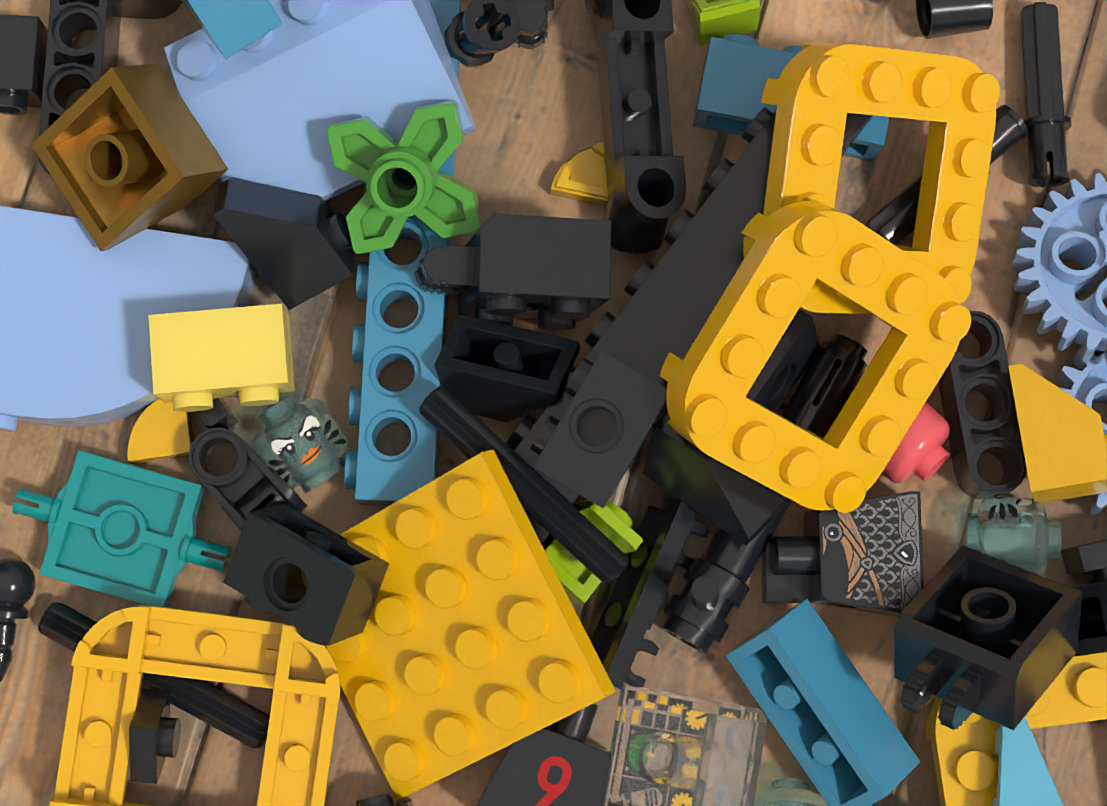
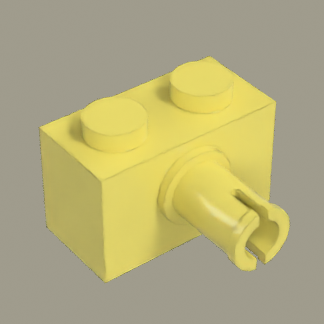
M283 304L148 315L153 394L165 403L173 402V411L192 412L213 408V399L238 396L239 404L242 406L270 405L279 402V393L295 392L290 318Z

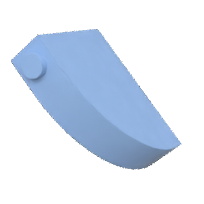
M0 206V430L16 432L18 421L60 427L89 426L113 422L143 412L154 401L159 399L153 394L148 315L247 307L253 293L258 273L257 269L235 242L145 229L109 250L100 251L79 218Z

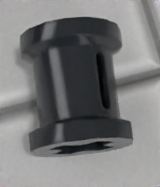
M473 0L466 7L465 11L458 13L452 18L449 27L445 30V45L449 54L466 67L478 68L489 63L495 53L506 50L518 37L520 20L515 7L508 0ZM505 23V27L499 31L498 27ZM465 32L466 35L459 39V35Z

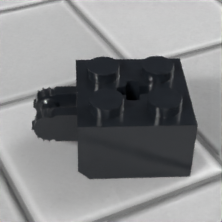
M494 213L478 228L465 246L448 245L447 248H443L440 245L437 248L433 246L431 250L427 249L425 252L426 256L424 259H420V264L414 272L419 288L422 287L425 290L424 292L430 291L433 294L435 291H438L441 295H458V314L472 315L475 318L510 326L513 325V318L538 319V327L542 329L576 328V321H582L590 317L592 312L610 299L611 221Z
M962 545L901 611L895 626L894 678L905 682L900 699L903 707L917 713L924 709L925 705L934 696L943 699L938 715L941 721L940 724L952 730L962 726L963 721H966L972 713L1014 730L1078 651L1082 591Z

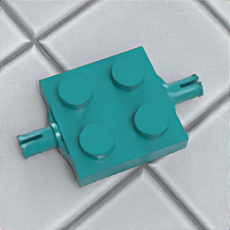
M79 450L69 481L57 494L56 498L21 487L15 498L39 504V507L35 508L13 502V514L48 522L49 544L39 575L144 605L169 607L178 576L188 563L225 573L229 563L207 557L205 553L208 552L230 559L232 552L231 546H223L196 538V517L206 487Z

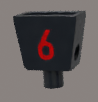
M591 704L551 724L550 728L545 727L511 744L476 806H603L611 752L586 742L599 706Z

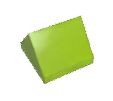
M686 0L699 46L710 43L711 37L723 39V36L728 34L742 35L758 30L761 8L760 0Z

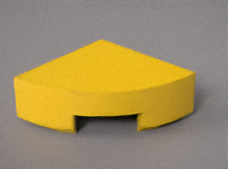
M599 142L590 148L584 149L565 162L553 180L551 195L607 206L608 190L604 142Z
M161 399L154 401L140 415L132 429L128 442V462L135 464L188 456L191 443L193 442L190 412L173 411V402L165 403Z

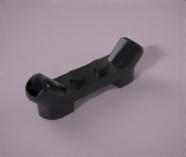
M585 0V6L594 18L596 26L608 202L604 220L611 221V247L619 252L636 255L652 252L661 247L668 218L679 211L686 194L684 156H673L665 39L674 33L672 1Z

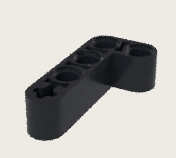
M51 0L39 136L67 110V100L73 92L79 89H89L111 67H117L121 18H166L175 13L182 4V0ZM87 29L97 30L96 37L89 46L81 49L71 48L72 40L77 33ZM39 158V162L43 167L44 171L53 179V177L51 176V174Z

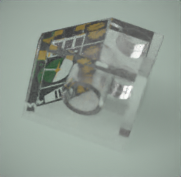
M623 684L620 690L610 747L611 761L603 806H754L768 717L762 709Z

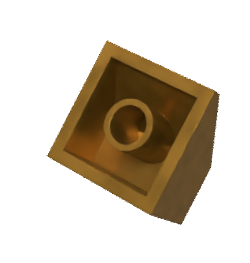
M159 63L111 67L31 144L100 251L113 248L188 206L228 170V167Z

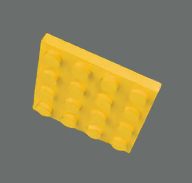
M494 450L479 453L340 534L390 563L363 633L329 646L326 645L336 663L340 685L392 792L395 793L397 801L616 692ZM301 571L302 580L307 587L306 578Z

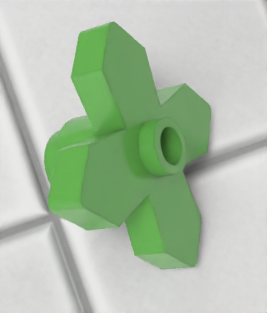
M449 100L418 106L399 142L368 116L336 122L327 129L334 166L366 182L367 192L346 216L351 243L355 253L362 254L392 248L408 217L416 215L442 238L474 233L481 226L482 218L476 189L439 170L465 138L456 101ZM396 168H402L410 172L415 178L416 184L413 186L402 185L396 178Z

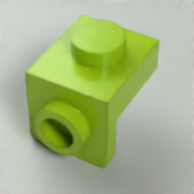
M591 501L574 505L581 514L624 553L636 551L643 542V539L630 528L632 526L631 518L614 503L609 501L604 509ZM550 535L542 546L568 598L575 605L583 604L589 599L601 581Z

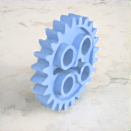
M1095 173L1088 191L1080 182L1073 179L1070 180L1065 197L1052 190L1047 196L1044 209L1040 207L1032 209L1027 222L1029 227H1022L1016 243L1021 249L1016 250L1012 261V268L1021 272L1018 273L1013 288L1016 292L1030 293L1022 307L1023 314L1043 313L1037 328L1039 335L1057 329L1062 333L1057 345L1059 351L1068 348L1075 341L1082 345L1081 362L1087 363L1094 352L1098 350L1104 352L1107 364V308L1104 305L1107 304V278L1098 286L1105 270H1107V182L1101 173ZM1061 260H1074L1081 264L1085 270L1070 269ZM1098 286L1096 292L1086 300L1080 301L1076 299V297Z

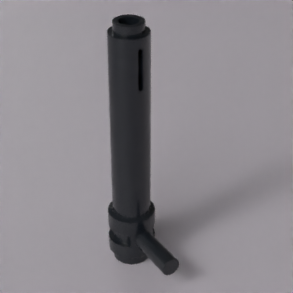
M834 334L830 342H823L781 416L801 428L824 438L867 367L864 358L868 351L858 342L840 334ZM837 371L818 406H815L832 373ZM785 497L784 507L747 546L718 527L702 557H694L683 578L687 581V584L680 595L673 594L664 612L669 616L662 626L664 631L707 654L713 641L721 642L729 627L725 620L732 607L735 609L740 608L750 588L746 582L792 502L791 499Z

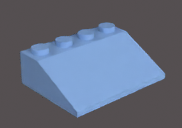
M269 0L283 24L226 60L203 29L164 47L179 95L228 167V170L220 176L222 182L229 178H235L318 195L325 202L365 183L334 166L327 137V129L333 123L368 116L399 142L418 106L454 100L458 104L464 135L477 130L429 0Z

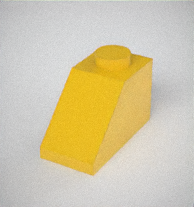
M1022 363L1008 366L1029 485L1035 503L1040 504L1106 493L1107 433L1104 434L1100 414Z

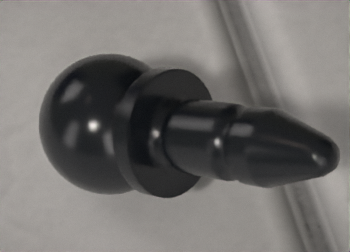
M16 558L0 559V682L3 680L13 658L11 647L15 643L17 628L15 619L28 618L29 611L24 604L31 599L36 587V579L31 567L24 561Z

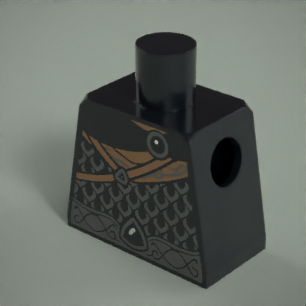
M908 491L864 499L857 509L849 513H841L836 509L805 512L804 536H774L772 538L770 562L773 574L808 575L809 602L899 617L901 611L924 588L920 491Z

